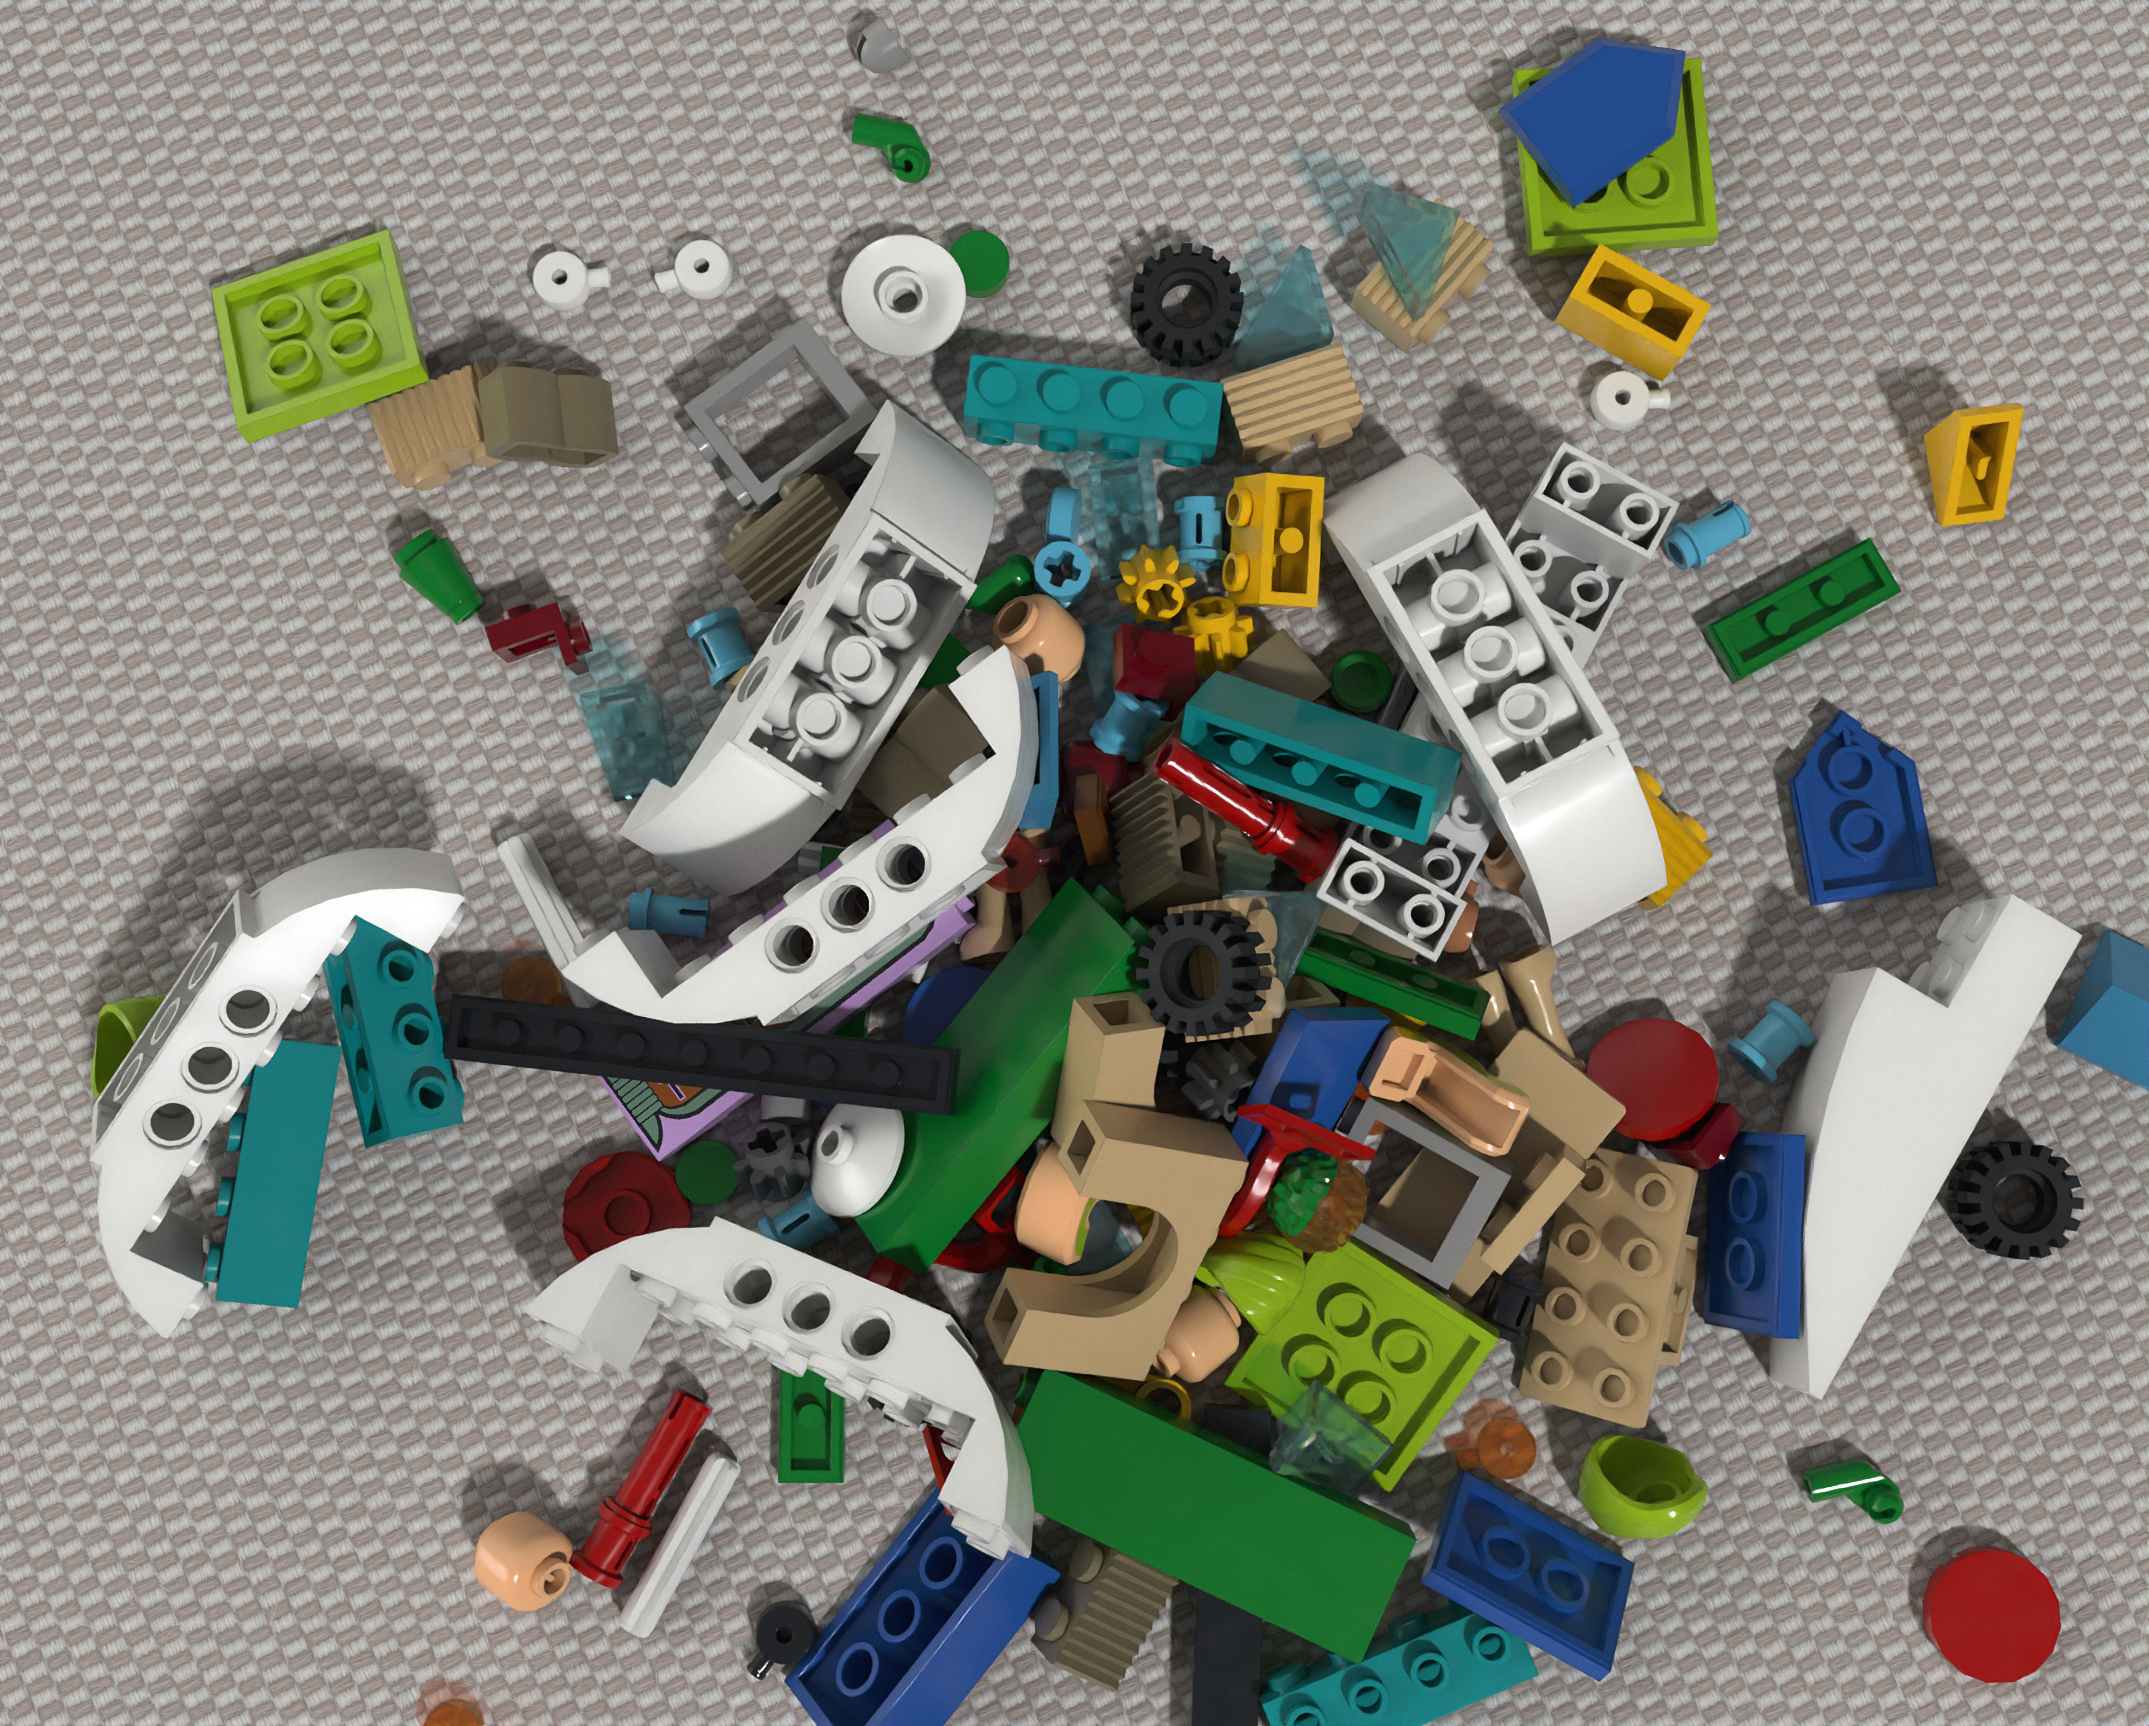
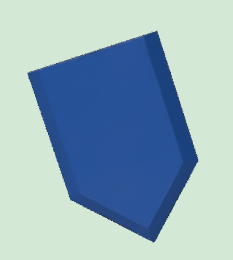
M1598 38L1502 106L1498 113L1574 209L1673 138L1675 135L1686 51Z
M1842 709L1837 711L1788 780L1810 906L1937 887L1938 880L1915 761L1894 746L1890 748L1863 729L1860 722Z

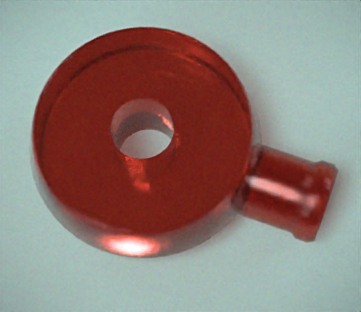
M1014 833L1001 857L1002 859L1005 857L1012 858L1015 862V867H1006L986 883L1000 892L1014 893L1021 891L1035 880L1040 868H1056L1060 866L1058 847L1052 846L1051 848L1036 849L1025 836Z

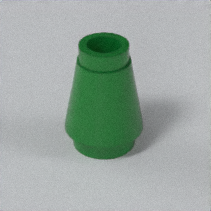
M434 529L427 530L414 538L393 559L402 570L399 577L447 617H450L456 625H460L470 619L486 604L449 537L441 539Z

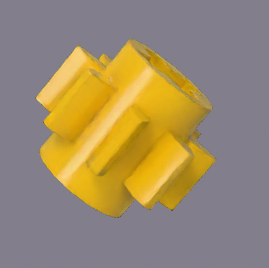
M1143 544L1140 547V552L1130 562H1119L1118 566L1122 579L1125 582L1115 587L1120 606L1132 605L1136 623L1141 624L1147 618L1153 621H1162L1165 625L1170 624V618L1175 616L1181 607L1188 608L1191 604L1185 587L1191 586L1196 580L1190 564L1179 565V559L1174 546L1170 545L1163 552L1158 549H1149Z
M1207 597L1191 603L1187 608V614L1180 615L1181 626L1173 628L1174 634L1194 638L1195 665L1201 667L1202 674L1212 676L1216 670L1226 674L1230 673L1241 663V659L1248 657L1247 646L1255 644L1252 616H1239L1238 606H1234L1233 601L1224 597Z

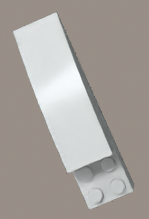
M2011 894L1965 904L1961 908L1955 907L1939 927L1936 937L1941 941V944L1931 962L1926 961L1922 963L1913 973L1908 984L1879 967L1834 975L1811 1027L1816 1040L1808 1048L1804 1047L1789 1092L1780 1134L1805 1135L1799 1339L1769 1337L1770 1378L1782 1385L1822 1400L2083 935Z

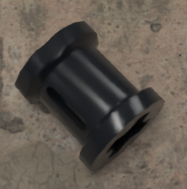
M1508 1269L1502 1275L1494 1270L1492 1275L1495 1277V1281L1482 1314L1477 1316L1497 1328L1500 1338L1526 1347L1529 1338L1524 1332L1538 1296H1545L1549 1286Z

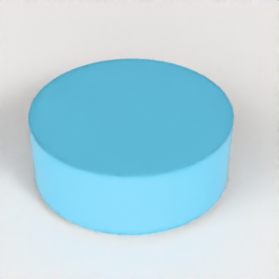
M1057 487L1053 490L1047 513V545L1058 541L1071 542L1077 545L1082 513L1080 489Z

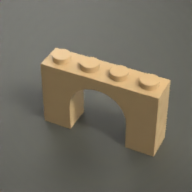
M1290 970L1276 972L1275 977L1282 983L1286 996L1285 1012L1280 1017L1283 1024L1292 1008L1340 1007L1341 1001L1322 982ZM1135 991L1073 999L1051 1135L1060 1147L1063 1145L1083 1099L1205 1121L1190 1106L1191 1101L1183 1092L1167 1095L1154 1094L1166 1026L1162 1022L1154 1020L1149 1014L1152 1010L1146 1003L1142 1002V999ZM1279 1032L1237 1037L1236 1041L1238 1039L1241 1040L1260 1058L1258 1064L1263 1067ZM1222 1115L1214 1122L1224 1124L1229 1133H1231L1235 1122L1227 1121Z
M1083 1099L1057 1157L1079 1196L1138 1205L1155 1210L1150 1230L1140 1246L1129 1257L1119 1264L1096 1274L1065 1276L1007 1267L983 1322L1002 1364L1144 1381L1158 1351L1164 1348L1165 1336L1181 1303L1188 1298L1191 1292L1193 1279L1208 1248L1214 1244L1217 1238L1219 1225L1234 1194L1243 1185L1249 1161L1224 1124Z

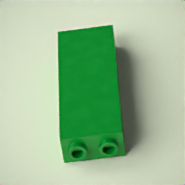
M1071 876L933 1044V1046L961 1049L954 1116L901 1111L905 1136L903 1153L896 1175L887 1191L875 1205L866 1212L853 1217L878 1254L923 1275L1054 1117L1073 999L1126 991H1135L1140 997V991L1150 988L1148 979L1136 980V968L1148 967L1149 959L1140 957L1138 954L1142 944H1156L1148 935L1151 928L1133 915L1127 920L1124 917L1127 913L1124 909L1125 901L1102 883L1092 891Z
M1028 1367L1015 1395L1013 1404L1023 1408L1015 1427L1018 1430L1030 1468L1034 1511L1359 1665L1361 1664L1417 1541L1409 1523L1190 1420L1188 1421L1184 1417L1094 1375L1041 1369L1039 1371Z

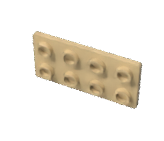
M1528 1028L1519 1029L1486 1070L1493 1077L1510 1084L1513 1083L1528 1094L1532 1107L1509 1152L1503 1155L1516 1162L1512 1176L1448 1290L1433 1282L1459 1304H1466L1494 1270L1500 1275L1504 1273L1586 1175L1587 1159L1626 1113V1107L1620 1100ZM1423 1146L1369 1212V1215L1436 1252L1478 1176Z
M1599 1147L1590 1155L1586 1162V1175L1556 1211L1541 1281L1542 1284L1549 1287L1545 1296H1538L1518 1389L1521 1396L1632 1428H1644L1646 1426L1658 1365L1679 1366L1705 1242V1239L1686 1235L1698 1178V1172L1695 1169Z

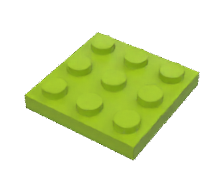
M1701 57L1685 58L1675 135L1673 138L1574 209L1517 137L1528 258L1594 254L1600 243L1615 252L1712 246L1719 237ZM1557 67L1516 70L1512 78L1513 99Z
M389 229L211 289L236 427L247 443L430 381L398 245Z
M1330 1223L1305 1260L1306 1277L1301 1294L1294 1299L1286 1316L1269 1333L1263 1336L1256 1331L1227 1373L1224 1385L1256 1406L1271 1407V1416L1390 1493L1499 1340V1330L1368 1244Z

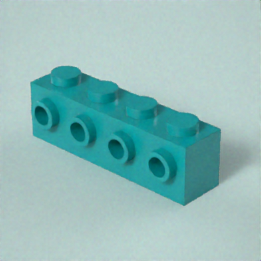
M971 354L963 412L966 437L976 438L977 441L992 446H1010L1013 443L1038 445L1040 449L1053 453L1065 454L1082 450L1099 452L1104 457L1121 461H1131L1142 457L1160 459L1168 465L1181 468H1195L1201 464L1212 466L1217 446L1224 383Z
M1217 670L1186 703L1180 741L1196 754L1212 762L1245 784L1423 846L1449 809L1463 754Z
M355 915L353 919L357 920V927L350 942L338 956L329 953L322 966L365 1149L437 1133L464 1123L461 1112L464 1106L463 1089L458 1078L452 1075L449 1059H444L448 1027L443 1016L437 1012L432 991L434 968L429 955Z
M282 1037L270 1061L264 1067L255 1064L241 1084L250 1087L246 1113L235 1112L231 1117L226 1151L239 1152L235 1178L221 1177L215 1216L228 1217L224 1243L210 1242L204 1282L217 1283L215 1301L298 1308L342 1049L338 1044Z
M1448 1598L1450 1605L1425 1615L1423 1610H1414L1391 1620L1387 1625L1388 1632L1372 1638L1360 1665L1327 1650L1329 1657L1304 1667L1303 1662L1297 1661L1273 1670L1266 1677L1268 1683L1260 1686L1259 1697L1270 1726H1422L1534 1678L1539 1673L1525 1640Z

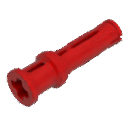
M1172 738L1170 743L1167 742L1155 757L1151 767V774L1160 778L1170 786H1174L1186 794L1187 797L1248 835V842L1254 851L1261 855L1273 854L1293 867L1295 877L1302 882L1310 883L1315 881L1330 865L1338 848V835L1328 828L1318 830L1297 816L1294 805L1282 799L1270 801L1264 796H1260L1235 777L1196 754L1177 738Z
M676 1389L665 1413L638 1455L624 1483L621 1484L615 1496L609 1495L606 1500L603 1499L596 1509L600 1515L598 1521L581 1550L574 1549L569 1564L574 1569L605 1587L611 1589L619 1588L624 1579L620 1573L639 1539H647L653 1529L651 1526L653 1520L650 1515L691 1447V1443L714 1409L711 1405L704 1403V1400L684 1389Z

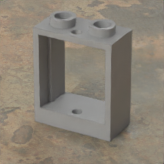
M805 317L683 406L693 424V427L685 432L689 440L707 463L716 457L723 463L731 475L722 482L745 512L755 505L764 514L782 501L778 493L793 478L804 473H810L812 477L815 474L828 476L855 456L856 448L879 413ZM798 359L844 418L845 422L761 483L715 424L714 420Z
M1369 1095L1368 1099L1364 1101L1355 1096L1337 1128L1339 1132L1347 1135V1138L1364 1144L1374 1123L1378 1120L1475 1174L1478 1178L1436 1252L1336 1196L1354 1160L1337 1159L1336 1171L1338 1177L1328 1182L1330 1189L1325 1198H1320L1314 1214L1448 1290L1509 1182L1516 1162L1503 1155L1493 1157L1469 1147L1420 1109L1404 1100L1397 1102Z

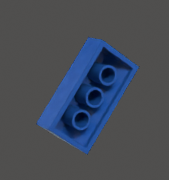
M937 1486L816 1639L810 1653L797 1663L784 1681L817 1726H944L1061 1577L1062 1573L1033 1541L1031 1554L1028 1559L1008 1550L1004 1560H1000L969 1545L966 1542L968 1536L951 1526L954 1516L946 1514L944 1505L938 1499L940 1491Z

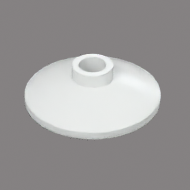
M893 235L871 243L853 259L843 279L841 301L849 327L863 344L886 356L911 358L934 351L954 334L964 315L966 287L958 264L943 247L927 238L916 235ZM904 295L914 297L917 300L915 308L910 312L898 311L894 305L899 297Z
M840 1103L832 1109L816 1136L809 1164L811 1168V1178L809 1181L811 1192L817 1205L823 1211L840 1218L855 1217L869 1210L884 1195L896 1175L903 1153L905 1131L900 1110Z

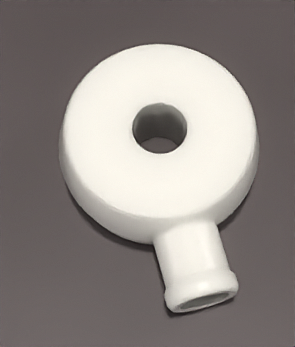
M696 240L688 243L679 251L674 269L655 273V279L660 293L680 287L693 298L710 300L722 295L729 287L733 274V265L728 253L718 244L709 240ZM702 267H709L705 273H698Z
M556 251L545 255L537 263L533 272V287L537 297L543 304L557 311H571L583 305L590 295L591 288H610L612 286L609 267L589 269L582 259L565 251ZM567 278L564 284L558 285L561 279Z
M1616 371L1602 377L1595 384L1591 393V411L1595 419L1605 428L1619 431L1626 430L1639 424L1645 418L1648 409H1668L1671 400L1670 391L1667 388L1649 390L1646 383L1638 375L1628 371ZM1615 397L1622 398L1625 405L1619 404Z

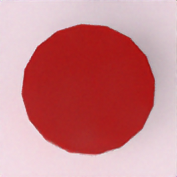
M1654 1017L1628 1021L1606 1033L1591 1051L1586 1069V1075L1615 1096L1626 1107L1625 1115L1613 1129L1626 1137L1647 1141L1677 1138L1692 1130V1124L1699 1121L1704 1114L1706 1118L1715 1107L1720 1087L1719 1070L1714 1051L1700 1033L1678 1021Z
M631 1150L602 1155L580 1169L566 1189L562 1207L564 1206L562 1214L564 1240L579 1263L594 1253L632 1237L672 1228H690L693 1217L691 1202L678 1187L676 1170L664 1161H658L654 1155Z
M1996 1546L1968 1547L1956 1553L1958 1556L1951 1559L1945 1566L1941 1564L1930 1576L1922 1604L1924 1628L1931 1642L1935 1644L1943 1658L1962 1674L1985 1683H2011L2036 1672L2053 1653L2061 1629L2059 1600L2047 1576L2028 1559Z

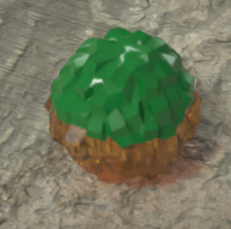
M1307 1147L1290 1153L1285 1157L1265 1198L1264 1207L1266 1214L1271 1217L1275 1227L1281 1231L1282 1236L1287 1239V1242L1296 1249H1301L1309 1254L1316 1252L1326 1254L1336 1251L1338 1247H1343L1349 1241L1351 1234L1362 1223L1367 1210V1197L1371 1190L1368 1184L1365 1183V1174L1353 1166L1349 1160H1339L1314 1148Z

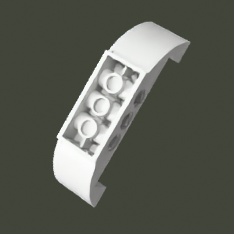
M886 400L854 454L870 464L872 469L675 788L673 789L652 778L618 833L724 897L744 892L766 879L812 838L835 809H842L978 586L974 583V580L985 555L993 526L995 509L993 483L985 470L890 400Z
M1563 441L1512 524L1504 541L1582 670L1629 581L1653 556L1680 503ZM1419 691L1398 731L1453 750ZM1461 762L1449 809L1424 846L1350 820L1338 843L1335 856L1322 876L1315 896L1433 962H1436L1467 905V902L1460 898L1498 829L1497 824Z
M1422 453L1412 454L1324 500L1321 549L1331 566L1344 560L1453 750L1463 753L1461 758L1462 766L1526 874L1519 892L1550 946L1552 947L1666 887V866L1660 839L1637 776L1619 738L1621 735L1486 509H1481L1467 490L1445 467L1432 457Z
M1005 644L995 652L990 645H987L960 663L956 670L961 677L948 685V687L996 754L986 759L983 753H979L961 764L949 775L954 785L938 797L931 800L927 794H923L909 802L893 816L898 826L883 837L875 840L873 835L869 834L850 845L838 856L843 866L831 875L820 880L818 875L814 874L798 883L783 896L788 906L768 919H765L760 914L739 926L728 936L733 946L713 959L708 954H705L681 969L655 930H630L628 927H624L611 933L608 927H604L592 933L574 947L573 951L578 958L560 970L563 976L603 1002L637 1016L672 1023H721L758 1017L761 1023L766 1026L798 1019L1007 867L1001 855L1021 822L1034 784L1039 748L1037 703L1027 664ZM919 849L925 858V870L922 877L917 882H914L908 874L907 864L910 856ZM861 890L866 893L869 899V911L862 921L857 917L854 908L855 899ZM806 931L811 934L814 947L809 959L802 950V938Z
M410 848L360 849L322 857L284 872L250 895L238 889L93 1105L90 1161L99 1164L97 1208L101 1243L113 1277L133 1308L162 1337L168 1339L181 1318L190 1320L194 1317L201 1307L209 1284L204 1282V1267L208 1255L203 1252L202 1225L168 1210L172 1199L168 1195L169 1191L180 1175L189 1178L197 1170L209 1144L204 1139L217 1120L226 1123L236 1112L246 1089L241 1084L255 1064L264 1067L273 1057L283 1035L279 1027L292 1009L300 1012L307 1006L319 985L320 976L316 972L329 953L338 956L353 937L357 927V920L353 919L355 915L426 953L430 951L439 936L446 939L455 931L464 915L466 904L463 903L465 896L450 856L443 853Z
M717 1216L713 1219L710 1227L666 1229L632 1237L594 1253L560 1275L531 1301L524 1310L525 1313L543 1327L539 1336L541 1340L565 1352L563 1358L570 1363L598 1375L602 1366L625 1375L659 1313L672 1322L686 1328H691L695 1320L700 1321L713 1328L712 1337L740 1352L746 1353L750 1344L770 1353L767 1360L771 1364L794 1376L802 1378L806 1369H809L827 1378L824 1383L825 1387L853 1402L860 1403L864 1394L885 1404L882 1411L886 1415L909 1427L919 1429L923 1420L934 1424L944 1430L942 1438L945 1441L961 1449L938 1496L939 1501L954 1516L951 1526L968 1536L966 1542L969 1545L997 1559L1004 1560L1008 1550L1027 1559L1031 1554L1034 1503L1030 1468L1018 1430L999 1396L975 1362L979 1355L950 1314Z

